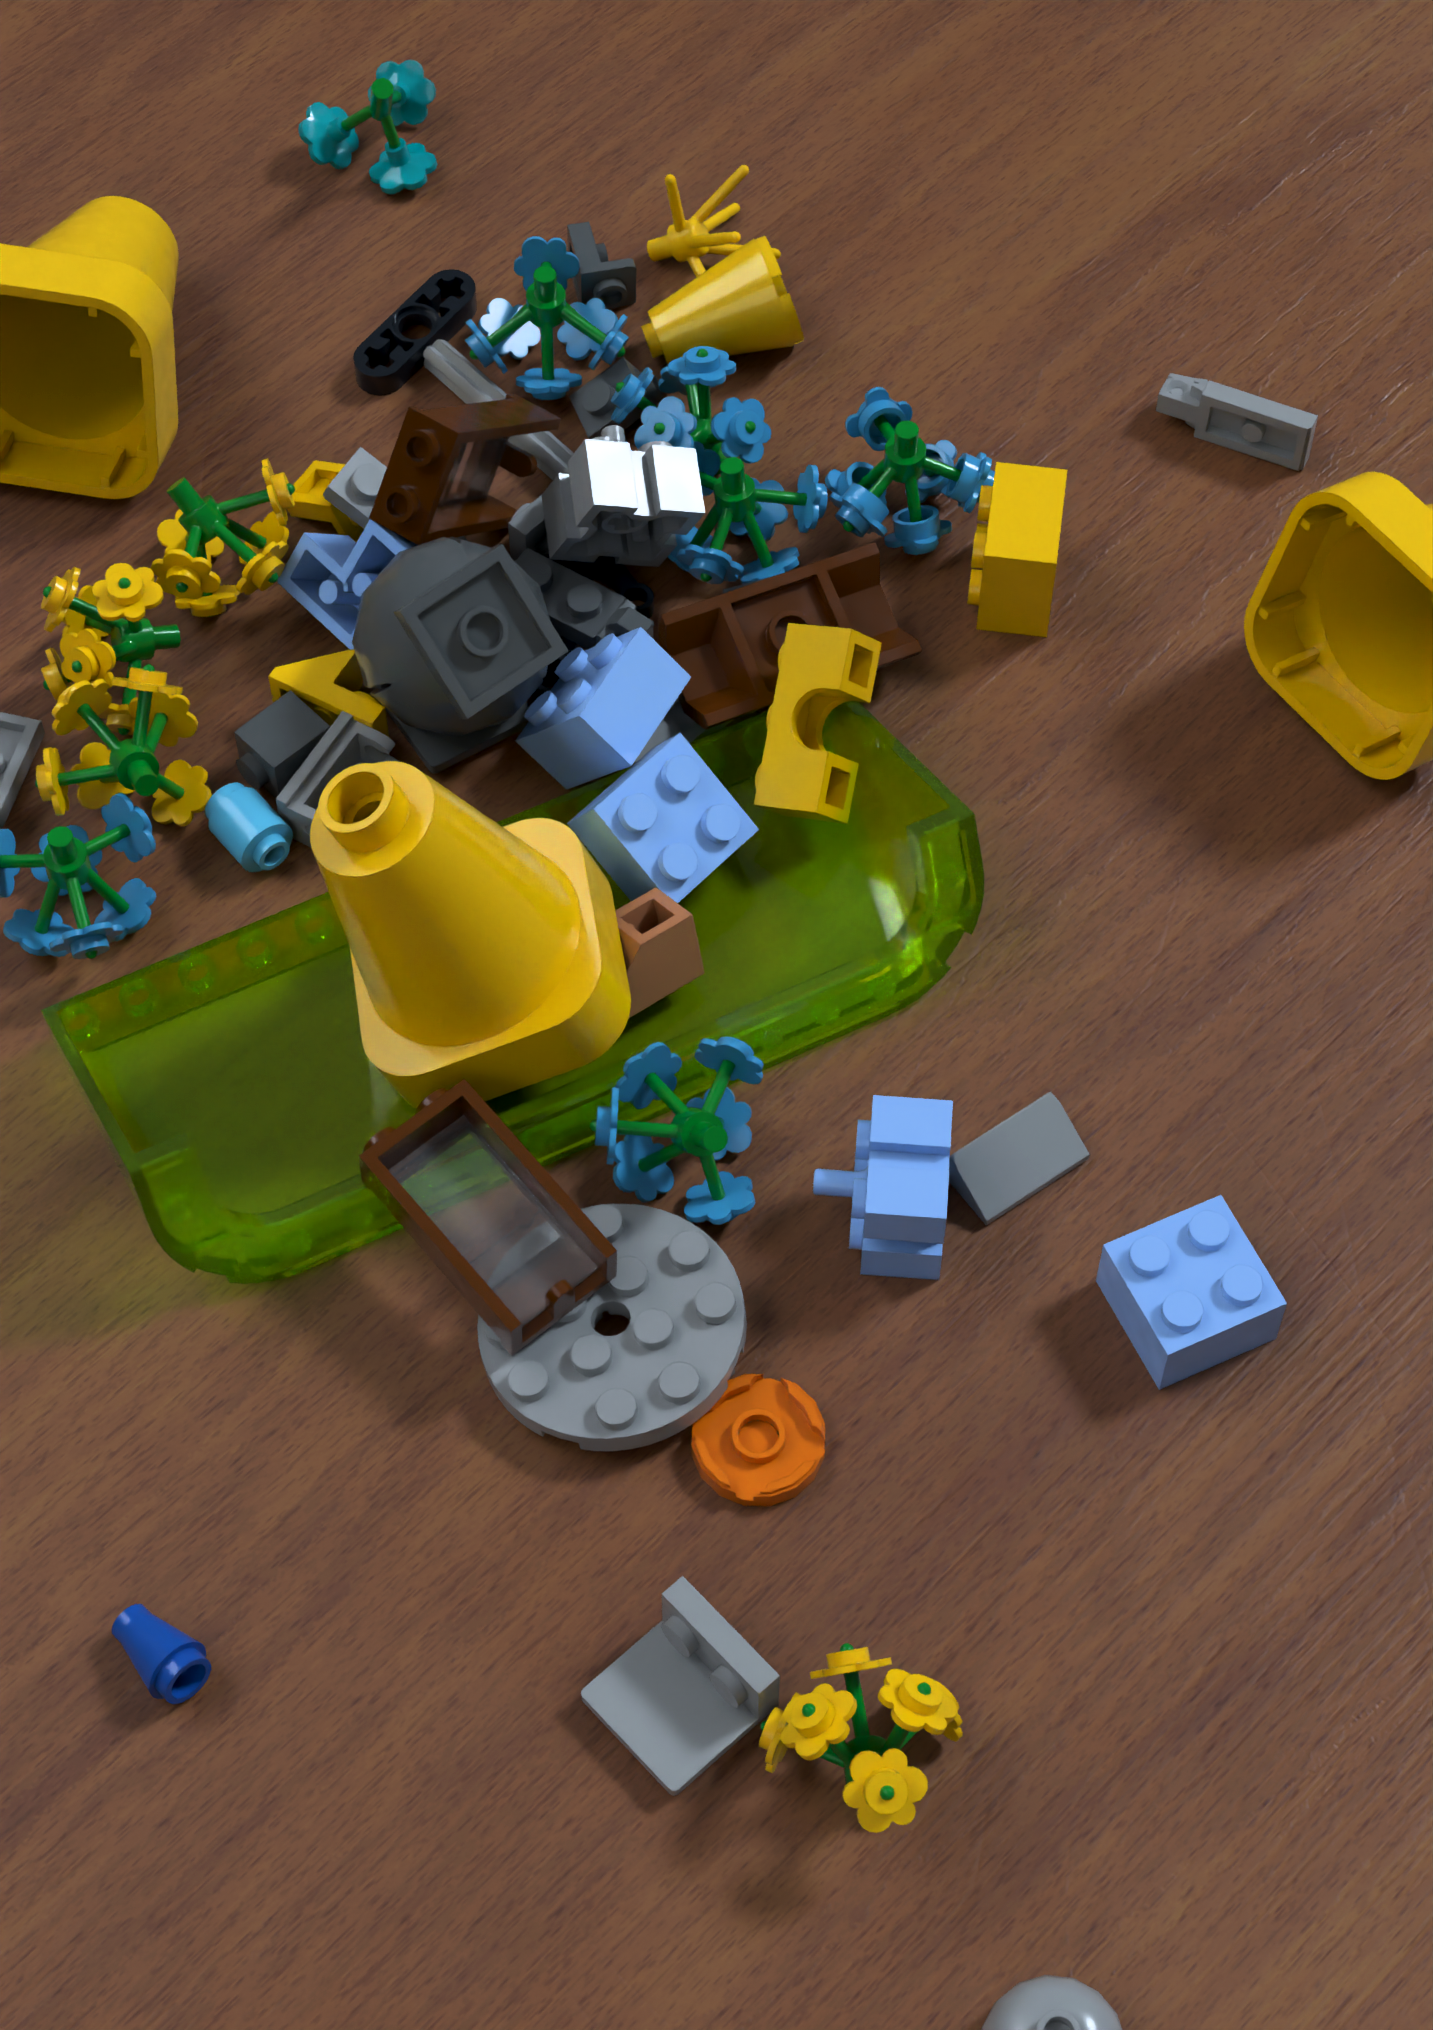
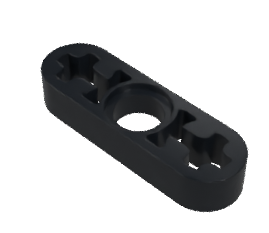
M454 269L435 273L357 347L353 356L355 376L358 386L363 391L378 396L396 392L424 366L425 358L423 357V352L427 346H432L438 339L448 342L466 325L467 320L474 317L477 311L475 283L471 276L463 271ZM441 298H446V300L442 303ZM412 325H422L431 330L427 336L420 339H409L401 334L405 328ZM390 361V367H385V365Z

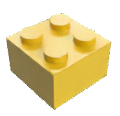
M996 462L993 486L981 485L977 521H985L988 524L977 523L971 568L983 570L971 569L967 601L969 605L979 606L976 629L1047 637L1068 470Z

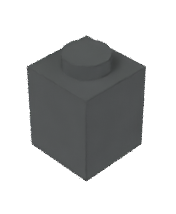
M290 690L234 732L239 759L236 760L237 768L249 785L257 790L262 787L265 788L276 799L330 728V725Z

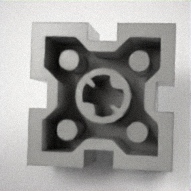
M610 425L603 428L600 437L585 439L568 460V468L558 473L541 495L549 556L552 560L594 562L599 556L615 557V564L659 567L677 546L675 534L687 535L705 514L696 448L673 447L672 444L665 441H654L642 445L638 451H631L630 443H626L624 429L618 425Z

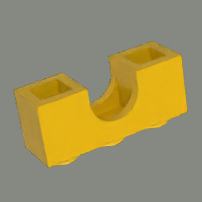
M788 623L785 642L782 644L778 654L779 673L774 700L768 709L766 717L768 731L762 762L755 774L756 794L753 805L787 817L848 824L859 763L826 751L822 740V731L826 718L838 705L849 701L871 702L882 642L851 628Z

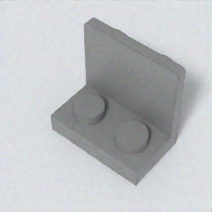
M682 1576L662 1593V1621L586 1685L581 1691L583 1703L670 1795L676 1796L770 1714L774 1707L779 1705L780 1675Z

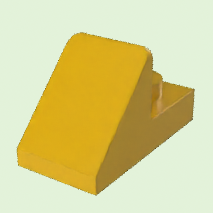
M354 649L278 666L269 674L268 678L273 703L291 690L330 726L340 713L344 711L353 715L354 720L389 737L385 707L380 705L369 694L359 691L363 684V677Z

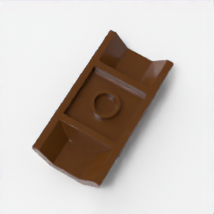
M873 542L661 614L658 618L660 646L691 676V679L678 696L684 713L706 730L754 712L758 714L767 711L774 700L779 673L778 654L782 644L785 642L788 623L851 628L882 642L877 669L920 654L922 649L918 640L899 628L880 585V552L876 543Z

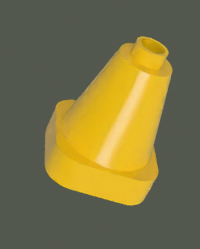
M121 196L96 198L83 205L28 247L0 243V483L105 499H124L144 491L152 483L178 431L172 311L179 253L176 239L167 223L154 210L143 203Z
M1365 472L1307 495L1295 505L1246 608L1244 636L1250 658L1258 673L1268 685L1350 765L1364 775L1375 779H1393L1433 760V504H1424L1400 481L1387 474Z
M383 761L356 764L342 770L328 782L321 793L318 807L312 819L310 844L350 946L364 1051L369 1060L407 1103L417 1109L419 1104L432 1092L440 1088H445L448 1091L463 1079L472 1086L484 1101L587 1065L602 1056L613 1046L627 1024L631 1010V993L612 890L602 870L577 835L568 826L553 819L530 818L502 827L418 768L404 762Z

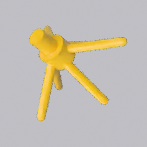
M741 165L688 220L684 218L676 178L674 175L668 174L665 177V185L674 224L669 225L667 235L647 242V251L651 260L656 262L673 256L680 263L688 261L695 276L698 277L706 271L699 257L706 254L729 256L743 245L730 244L740 241L741 235L739 232L708 233L740 211L738 203H732L710 218H706L748 175L749 167ZM772 248L775 258L779 259L781 256L780 250Z

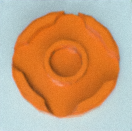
M744 1374L727 1380L728 1388L722 1397L706 1414L692 1425L691 1454L701 1479L719 1496L743 1506H773L795 1498L815 1480L825 1458V1422L815 1400L798 1384L781 1378V1381H777L772 1378H763V1374Z

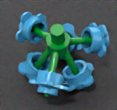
M875 387L865 394V402L862 403L858 412L846 419L845 429L851 437H863L873 450H885L884 458L875 467L866 462H855L843 472L836 469L831 470L825 477V484L832 491L829 499L839 508L835 517L843 525L845 531L852 532L859 537H863L865 533L870 534L874 532L884 537L887 547L897 548L902 546L903 551L907 554H925L937 548L939 544L938 539L942 535L952 531V523L948 520H940L937 508L920 505V503L925 502L929 496L943 493L948 498L958 501V506L962 507L963 511L971 513L976 503H979L981 485L993 486L995 471L991 470L992 458L986 457V454L979 452L976 457L963 453L954 466V459L957 456L956 447L947 440H940L936 445L925 444L918 437L919 428L917 424L910 421L913 414L911 406L906 401L896 402L891 399L883 387ZM892 481L905 484L908 507L899 510L893 515L894 533L885 536L887 529L881 523L889 514L885 498L886 488Z

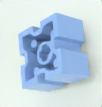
M873 1095L871 1120L858 1119L854 1171L815 1169L813 1193L815 1195L852 1197L849 1249L862 1250L860 1274L939 1280L947 1221L953 1101Z

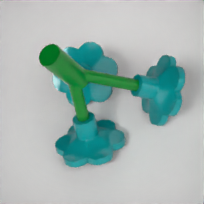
M406 60L400 65L393 61H386L377 68L376 80L368 89L370 101L368 106L348 116L340 107L335 106L329 109L323 103L315 102L307 108V118L299 124V136L309 145V155L318 165L330 163L332 167L339 170L346 168L351 163V153L359 147V138L355 132V127L371 117L381 121L388 142L385 144V151L379 156V162L374 164L369 170L371 181L380 184L381 190L386 194H395L404 188L408 190L418 189L427 182V174L432 173L437 168L438 164L435 155L426 152L423 144L411 143L406 145L405 140L398 137L395 126L402 124L404 121L411 125H417L427 118V105L436 97L435 85L431 80L424 77L422 65L415 60Z

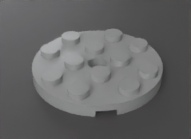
M600 1204L581 1208L582 1212L617 1250V1276L513 1356L503 1347L499 1337L478 1315L477 1330L481 1358L489 1382L498 1399L520 1423L543 1437L547 1433L560 1439L579 1443L580 1449L590 1451H620L648 1446L665 1440L695 1423L716 1404L727 1390V1380L736 1366L740 1352H744L746 1343V1310L740 1281L733 1265L719 1245L703 1230L678 1215L662 1209L636 1204ZM547 1222L531 1231L505 1255L489 1279L488 1286L491 1289L496 1287L558 1240L560 1236ZM604 1311H608L610 1315H622L630 1321L625 1331L614 1336L601 1335L594 1328L598 1321L603 1318L602 1313Z

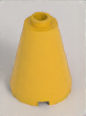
M765 235L757 239L753 238L647 311L651 322L642 325L641 329L653 358L664 355L668 365L670 361L682 357L689 349L698 346H709L724 350L731 356L792 347L794 344L804 340L789 293L787 294L781 278L782 272Z

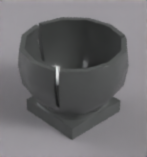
M441 537L400 551L362 593L352 640L365 687L371 688L385 683L391 684V686L384 689L376 688L370 692L374 698L402 723L410 727L454 737H461L506 722L543 683L548 665L568 652L567 647L550 621L539 584L510 557L504 545L499 544L494 547H488L455 537Z

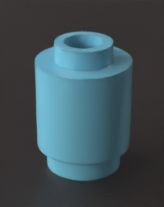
M234 782L221 787L210 797L205 806V816L209 820V830L246 871L259 872L271 870L279 866L286 859L290 851L293 831L256 789Z

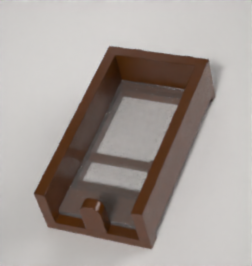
M507 394L503 400L420 410L414 406L408 407L369 519L417 545L441 537L457 538L508 528V522L511 521L517 510L488 495L498 466L519 477L531 476L537 470L536 458L527 451L508 442L510 436L557 430L561 418L515 394Z
M465 1079L448 1091L445 1088H440L429 1094L419 1104L414 1116L396 1129L389 1126L377 1132L365 1144L363 1153L359 1155L361 1179L367 1189H371L499 1337L501 1344L511 1356L617 1276V1250Z

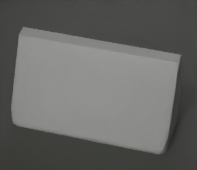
M1049 1092L953 1153L949 1158V1182L987 1226L1088 1160L1090 1154L1063 1106L1052 1092Z

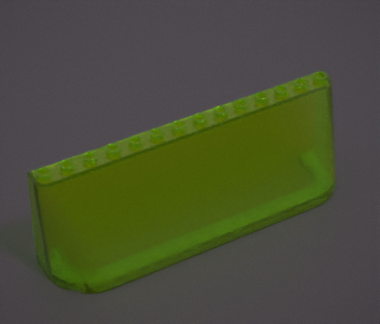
M849 701L835 707L826 718L822 731V740L826 751L859 763L848 824L787 817L753 805L756 794L755 774L762 762L768 731L766 726L768 711L689 743L759 830L678 903L693 914L705 974L630 1017L622 1034L613 1046L591 1063L485 1101L542 1167L595 1144V1132L590 1129L589 1125L592 1120L596 1119L597 1106L610 1107L612 1087H615L618 1080L624 1076L623 1066L629 1058L643 1052L653 1043L663 1042L669 1047L671 1053H675L681 1058L682 1066L674 1074L677 1078V1085L673 1092L686 1105L692 1098L704 1097L717 1075L715 1069L703 1066L694 1057L702 1038L717 1041L720 1037L728 1036L747 1043L753 1049L754 1056L763 1061V1071L905 1008L928 992L951 969L946 960L958 945L964 932L973 934L984 897V868L975 814L859 702ZM629 768L496 823L504 827L525 819L548 818L559 821L569 827L567 823ZM587 849L610 883L615 910L631 902ZM329 892L41 1010L49 1034L153 1236L161 1248L182 1267L193 1273L196 1269H200L209 1273L225 1275L229 1283L248 1284L275 1281L309 1270L404 1228L372 1190L367 1189L362 1183L359 1155L363 1153L365 1144L372 1136L389 1126L396 1129L415 1115L416 1108L404 1100L369 1060L364 1051L350 946ZM738 1078L736 1080H729L727 1086L741 1080H739ZM653 1099L643 1109H636L631 1102L618 1100V1120L647 1122L671 1111L662 1100ZM469 1134L401 1185L430 1217L508 1183L510 1179Z

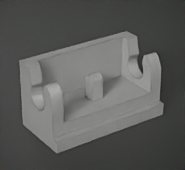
M344 711L340 713L276 797L278 814L291 827L294 840L311 847L310 827L312 819L318 807L323 789L335 775L356 764L398 761L389 755L395 743L388 736L354 720L353 715Z

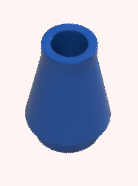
M134 1604L126 1608L114 1621L112 1635L122 1644L152 1697L165 1699L170 1704H179L194 1696L206 1683L211 1672V1663L206 1658V1649L202 1643L155 1616L143 1604Z

